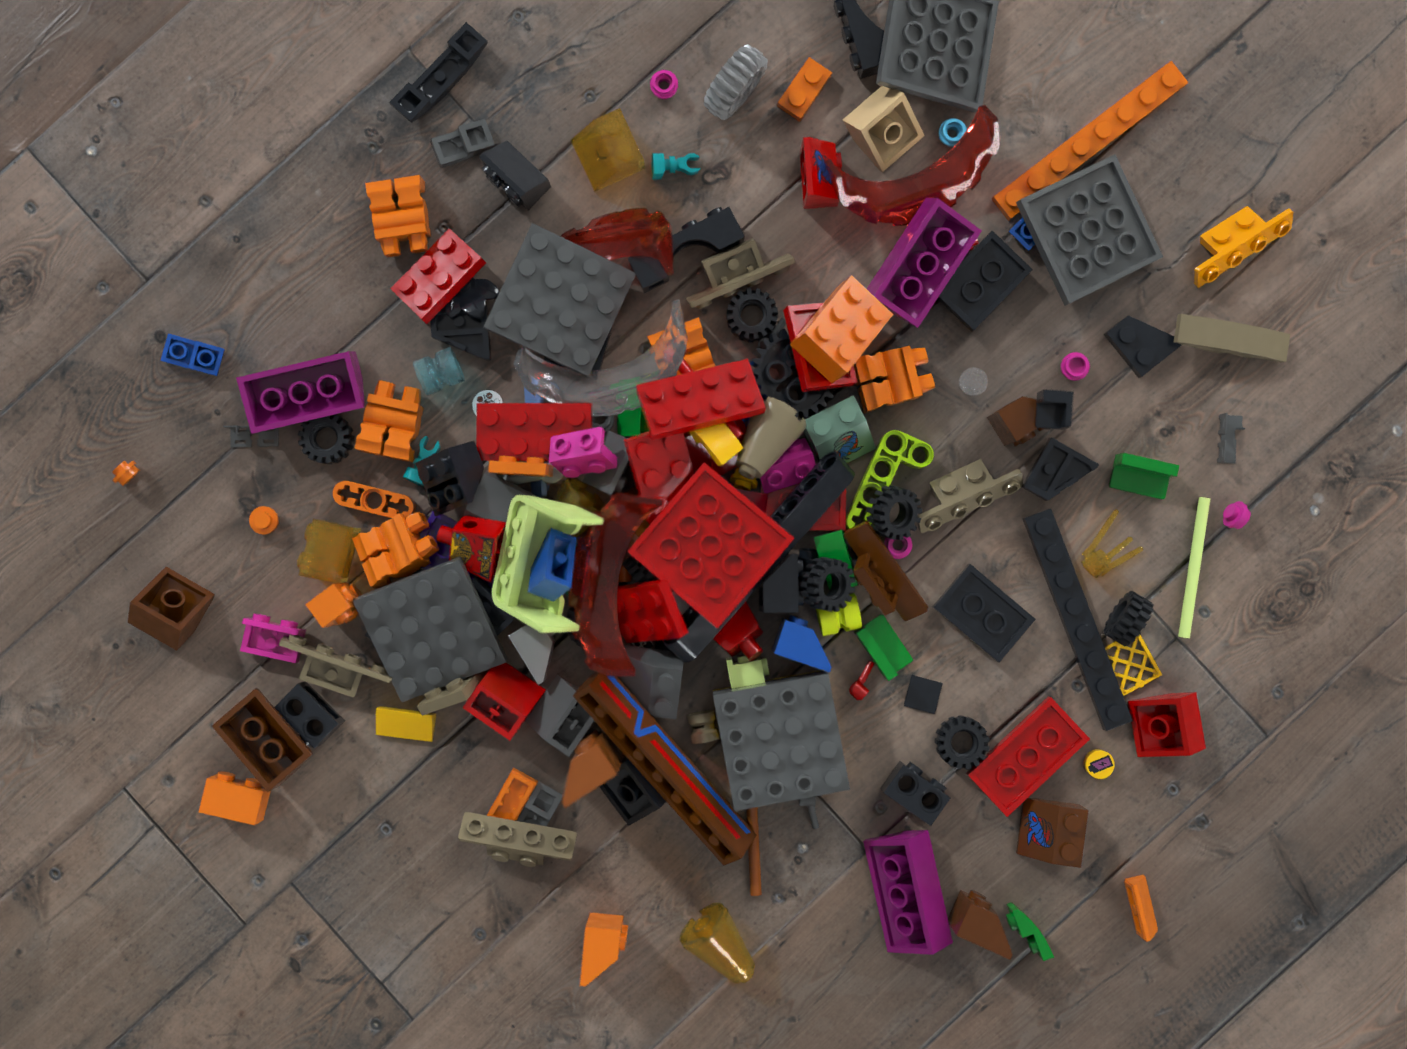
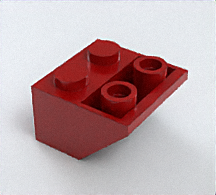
M506 662L488 671L462 708L508 740H511L519 731L546 689Z

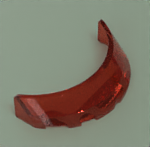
M986 105L979 106L967 131L948 153L929 167L900 179L889 181L864 180L845 173L835 166L830 159L824 161L837 198L846 209L873 224L880 222L892 223L893 226L909 225L926 198H938L949 207H953L957 204L956 199L969 188L972 191L981 181V174L992 155L996 156L1000 147L999 120Z
M631 208L620 212L608 213L592 219L582 229L576 230L574 227L560 236L610 261L633 256H646L658 259L666 274H673L672 228L664 214L658 210L654 213H649L647 208Z
M618 492L610 496L612 500L600 511L593 513L604 519L603 525L590 524L585 537L579 538L575 550L572 584L569 589V606L574 607L575 623L580 625L579 631H573L575 639L581 641L587 659L584 661L588 667L606 676H635L636 669L626 653L619 629L617 614L618 582L622 562L632 537L642 522L653 511L663 505V499Z

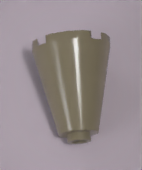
M767 397L766 401H764L766 407L764 414L751 416L748 420L741 444L743 449L739 451L736 465L739 468L738 472L747 479L761 478L799 438L807 426L804 418L799 421L795 417L797 411L793 407L772 397Z

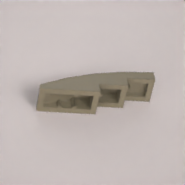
M1186 314L1177 315L1174 343L1218 354L1229 353L1245 358L1257 357L1277 363L1287 361L1290 334Z

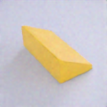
M383 706L377 707L376 735L433 742L436 713H428L422 716L420 711Z

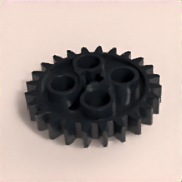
M785 328L779 331L778 336L774 332L768 336L769 341L763 339L759 343L761 348H756L753 351L757 358H752L749 361L750 365L755 367L752 371L763 401H766L767 397L778 399L793 407L797 411L795 417L797 418L799 414L801 419L808 418L809 413L812 416L819 413L818 408L821 410L826 408L827 403L825 400L829 401L834 398L829 390L837 388L802 392L798 373L794 376L795 379L788 382L780 392L776 391V388L796 368L795 360L791 359L788 353L792 346L790 345V338ZM770 367L775 368L778 371V380H775L770 376ZM789 388L797 391V401L789 396Z

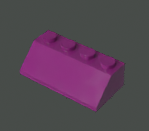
M926 198L867 287V290L892 314L918 328L982 230L940 199Z
M347 351L236 378L251 434L365 407L363 377L356 351Z
M906 830L864 840L887 952L934 955L952 944V935L929 831Z

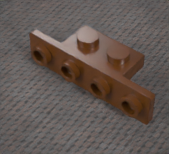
M868 521L845 531L844 538L858 556L853 571L858 584L865 587L875 607H879L885 616L896 609L904 621L911 620L928 611V605Z

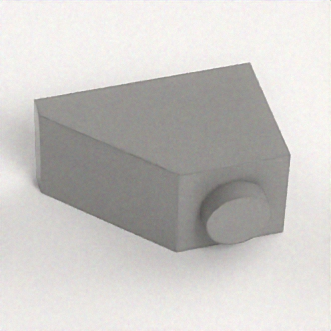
M525 625L508 637L539 685L547 679L555 645L553 635L556 632L541 633L531 626Z

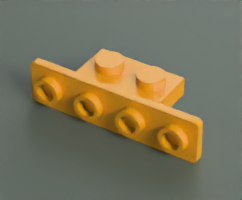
M1246 206L1200 236V243L1213 257L1195 268L1194 284L1199 288L1206 283L1213 282L1229 268L1238 266L1243 259L1254 252H1260L1276 238L1285 236L1292 228L1294 212L1288 208L1268 222H1265Z

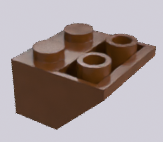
M1024 396L1010 402L986 417L1004 446L1013 443L1016 447L1035 437L1034 430L1037 429L1040 432L1045 429L1035 427L1036 399Z

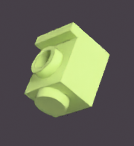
M746 656L737 657L738 662L732 663V658H726L731 689L765 683L764 676L769 675L766 658L749 661Z

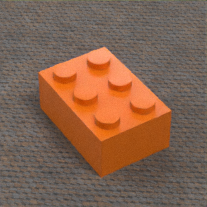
M851 275L835 288L790 345L827 380L834 383L849 372L893 314Z

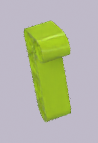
M892 430L884 434L878 442L846 514V529L849 530L855 526L852 517H858L862 511L861 508H857V504L866 509L867 507L872 508L873 504L867 503L863 499V491L866 488L882 491L881 487H889L900 463L914 469L926 467L932 462L934 457L932 447L926 442L898 430ZM888 437H896L899 440L900 447L898 451L894 452L887 448L886 440ZM915 448H920L925 452L926 458L923 463L914 461L912 453ZM878 462L887 465L889 471L886 477L882 478L876 475L874 468ZM864 512L862 521H867V517L871 516V513Z

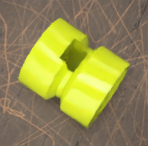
M854 592L849 593L852 599L850 602L845 601L847 606L839 608L840 611L830 612L816 609L822 637L838 634L840 628H843L846 632L862 629L860 609Z

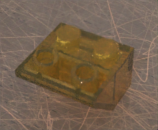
M313 519L312 524L309 523L305 531L304 538L307 540L305 551H302L298 558L297 568H300L298 575L334 583H347L356 550L352 538L360 533L361 528L330 520Z

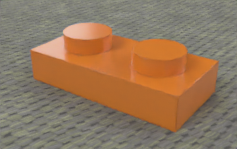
M809 57L778 101L777 107L800 122L831 78L832 72Z
M499 456V461H489V473L553 477V466L546 464L544 458L527 457V462H516L517 457Z

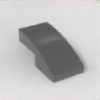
M485 119L458 126V131L431 138L430 141L440 168L467 160L495 147Z
M538 782L517 821L547 826L564 795Z

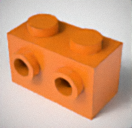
M333 583L305 605L322 628L337 626L344 622L347 624L359 616L353 600L362 594L354 584Z
M222 771L206 779L199 813L256 825L264 820L270 791L267 792L257 779L246 778L245 781L235 779V774Z

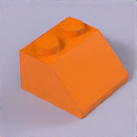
M590 912L585 926L580 986H587L618 960L620 950L625 951L628 925H623V915Z

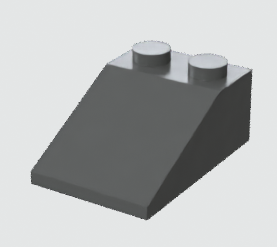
M599 641L596 671L607 665L626 688L635 695L653 717L676 719L684 662L672 651Z

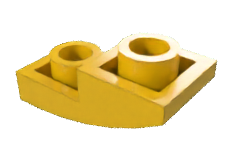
M725 423L689 432L696 443L703 444L717 466L725 464L743 449L741 443Z

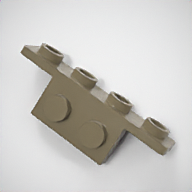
M752 238L702 260L701 263L711 287L687 297V303L691 308H704L710 305L712 299L721 295L723 298L732 296L738 292L737 288L746 284L754 286L763 282L764 276L771 273L779 275L790 269L789 266L796 263L795 259L790 254H785L764 264L756 242Z
M979 459L929 482L930 489L940 505L917 515V517L921 518L920 523L917 522L918 529L921 533L937 530L948 521L960 519L976 508L986 507L1002 496L1016 493L1023 485L1021 470L1016 469L993 480L984 463Z
M290 634L289 637L283 636L280 640L279 646L307 655L299 677L300 680L353 698L363 674L391 683L392 677H389L383 664L373 663L371 666L362 663V658L350 653H346L345 656L334 653V648L324 644H318L317 647L307 644V639L301 636Z
M470 812L464 813L458 835L459 841L486 846L487 855L496 861L507 862L510 859L519 861L520 864L527 867H535L536 864L543 865L545 857L571 861L577 838L575 831Z

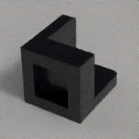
M1047 389L1039 391L1036 399L1035 427L1058 430L1070 428L1074 392Z

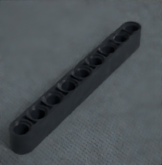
M837 452L826 454L770 516L772 520L793 536L794 540L718 629L715 628L691 606L682 615L689 633L681 638L665 639L663 643L683 662L687 663L694 660L852 482L855 472Z

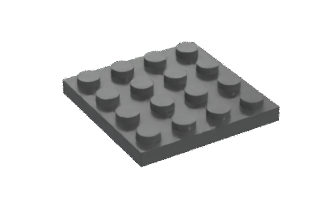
M889 0L876 84L974 113L981 111L999 0Z
M1115 154L1016 202L1064 306L1163 257Z
M532 223L484 324V329L589 377L636 274Z
M461 556L358 596L353 600L389 677H392L391 682L401 702L420 696L437 687L446 686L457 678L464 679L507 662L508 658Z

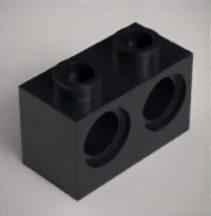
M306 681L298 683L274 707L285 721L299 733L298 736L308 747L316 748L321 746L345 722ZM295 699L299 700L303 705L301 714L293 710L292 704ZM315 719L323 724V732L321 734L313 730L312 724Z
M899 761L880 789L925 823L932 826L951 799L945 793L947 787L934 778L930 782L921 776L924 771L909 761L905 765ZM903 776H911L912 784L907 789H900L898 786V782ZM932 792L935 794L933 804L929 806L922 805V797L926 793Z

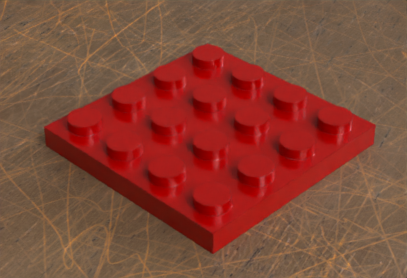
M704 462L627 552L659 580L667 579L669 587L673 592L718 629L792 543L794 537Z

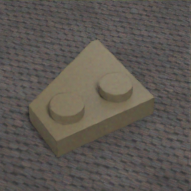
M489 670L464 679L457 678L446 686L437 687L424 693L425 698L417 705L421 715L423 716L466 701Z

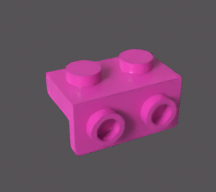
M602 427L551 437L549 463L565 477L576 478L581 474L603 473L605 470L617 468L618 457L604 445L605 430Z
M805 438L797 439L760 478L764 493L800 483L816 465L813 452Z
M253 613L252 618H243L242 624H245L246 627L240 648L241 652L299 663L300 652L279 646L283 636L289 637L291 634L305 637L306 629L297 628L298 622L281 619L280 624L270 622V616Z

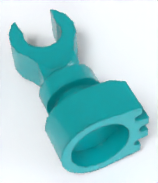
M652 153V179L661 180L665 170H669V173H675L677 170L687 175H696L700 168H689L687 162L699 160L700 157L697 154L690 153L675 159V156H669V159H664V153Z
M423 437L419 444L420 452L418 458L414 459L413 464L440 452L441 446L439 441L436 442L434 449L428 451L425 449V445L429 437ZM416 464L414 468L407 467L403 478L424 487L419 478Z

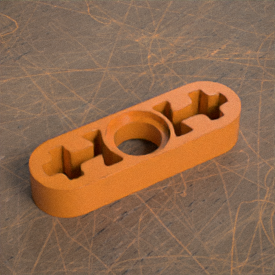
M341 481L333 489V498L341 506L393 518V516L399 514L398 509L388 507V513L385 512L389 503L388 495H391L390 502L399 504L404 499L405 505L409 506L408 512L403 511V515L409 516L416 511L414 500L407 495L351 481ZM348 486H350V491L353 493L361 494V488L364 489L360 500L347 498L345 502V497L341 495V490H347ZM374 492L379 493L382 497V503L376 509L370 508L367 504L368 496Z

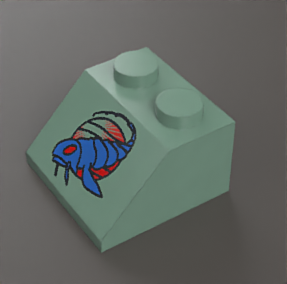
M854 395L805 419L807 426L804 433L818 461L830 452H837L846 463H849L876 449L867 421Z

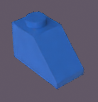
M553 528L548 530L531 566L528 593L554 602L571 588L576 537Z

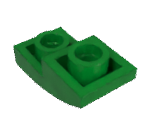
M843 530L814 537L819 559L820 557L842 560V562H846L849 565L847 568H851L854 571L852 558L849 556L843 536ZM829 573L826 577V581L830 590L832 586V578ZM856 579L855 583H851V587L858 586Z
M1012 902L1006 904L1009 913L1005 916L1012 931L1016 930L1022 938L1026 937L1032 954L1037 953L1043 961L1054 958L1045 937L1031 919Z

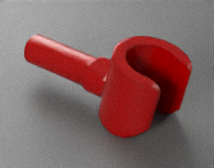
M870 660L867 662L861 676L849 688L850 694L857 701L862 700L869 692L863 684L866 682L875 664Z

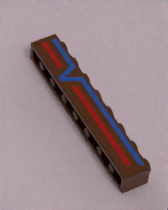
M607 665L591 674L572 695L723 866L742 859L757 836L747 822L734 811L730 803L717 791L710 780L702 774L693 761L674 742L673 738L664 731L655 718L649 714L635 695L626 688Z

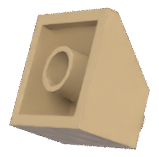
M884 86L876 90L843 119L853 141L881 172L885 171L925 136L905 94L897 89L894 90Z

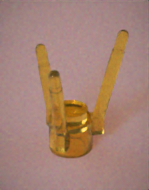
M1117 509L1108 517L1090 546L1081 553L1085 557L1081 561L1082 566L1096 579L1100 575L1103 577L1111 569L1143 551V547L1140 546L1111 562V558L1133 541L1132 537L1125 539L1107 554L1101 549L1097 552L1094 551L1118 515L1119 510Z

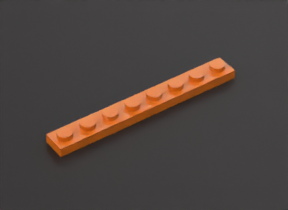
M1171 60L992 198V201L1006 219L1010 221L1020 213L1016 204L1017 201L1066 178L1189 82Z

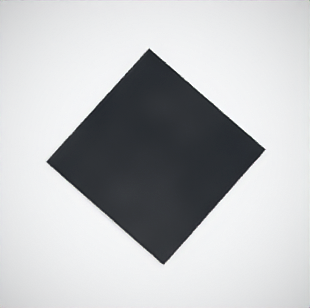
M911 675L904 706L935 714L943 683Z

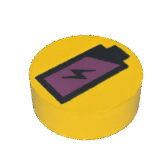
M1092 750L1084 758V768L1094 778H1107L1114 770V759L1104 750Z

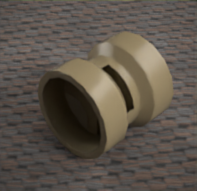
M714 710L699 711L687 715L688 724L692 726V733L690 734L692 744L706 743L719 739L718 729L714 727L716 719Z

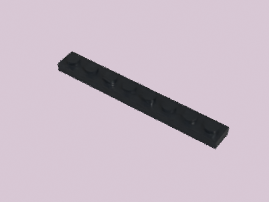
M1050 508L1023 518L1022 520L1103 730L1108 731L1132 722L1127 704L1052 509Z

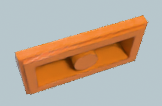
M1139 875L1126 878L1124 883L1136 933L1146 942L1151 941L1158 927L1146 877Z

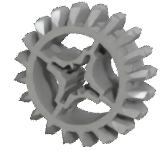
M749 44L740 47L728 59L726 64L722 66L710 84V88L706 91L704 97V106L709 109L711 114L719 117L721 120L732 117L749 98L765 74L768 59L757 48H753Z

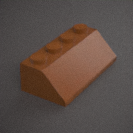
M597 729L583 737V740L577 745L575 749L576 754L571 760L562 800L565 808L617 775L623 761V756L604 731L600 733Z

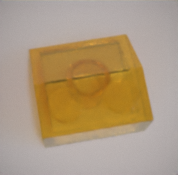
M620 108L594 119L571 139V143L594 192L645 169L643 156Z

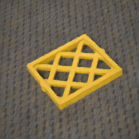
M1141 635L1136 636L1131 647L1123 646L1115 640L1105 647V650L1113 646L1117 647L1114 657L1108 655V658L1113 660V671L1117 662L1126 664L1124 674L1114 672L1115 676L1122 678L1120 689L1123 696L1139 687H1144L1145 684L1162 676ZM1138 641L1144 651L1135 649ZM1121 648L1130 651L1127 661L1118 658ZM1134 652L1144 655L1141 665L1132 663ZM1147 657L1154 669L1145 666ZM1130 666L1140 668L1137 678L1128 676ZM1144 670L1153 672L1150 678L1141 680ZM1126 679L1136 682L1135 686L1128 690L1124 689Z

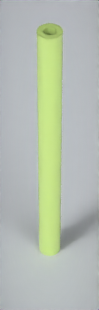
M1199 497L1178 637L1190 639L1210 498Z

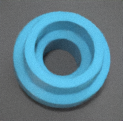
M947 119L939 128V139L948 147H957L966 139L967 128L959 119ZM950 129L955 130L957 136L952 138L948 135L947 131Z

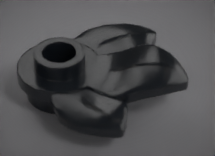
M472 277L444 306L445 312L450 318L456 317L463 311L471 317L482 319L485 313L486 300L497 299L499 290L495 284L487 279H474Z

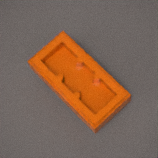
M513 767L486 816L516 821L538 781Z

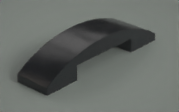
M467 22L447 41L448 48L412 85L408 82L389 102L391 106L411 123L433 108L452 90L486 47L488 41Z

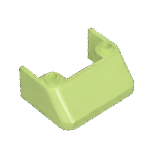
M529 495L515 496L510 503L492 588L494 604L541 633L579 631L580 625L562 616L565 605L563 595L552 602L528 593L531 566L549 529L553 528L565 534H576L582 524L603 525L604 519L576 505Z

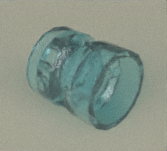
M451 347L436 352L435 358L426 356L413 361L416 375L427 396L443 390V385L445 384L451 387L465 381L462 368Z

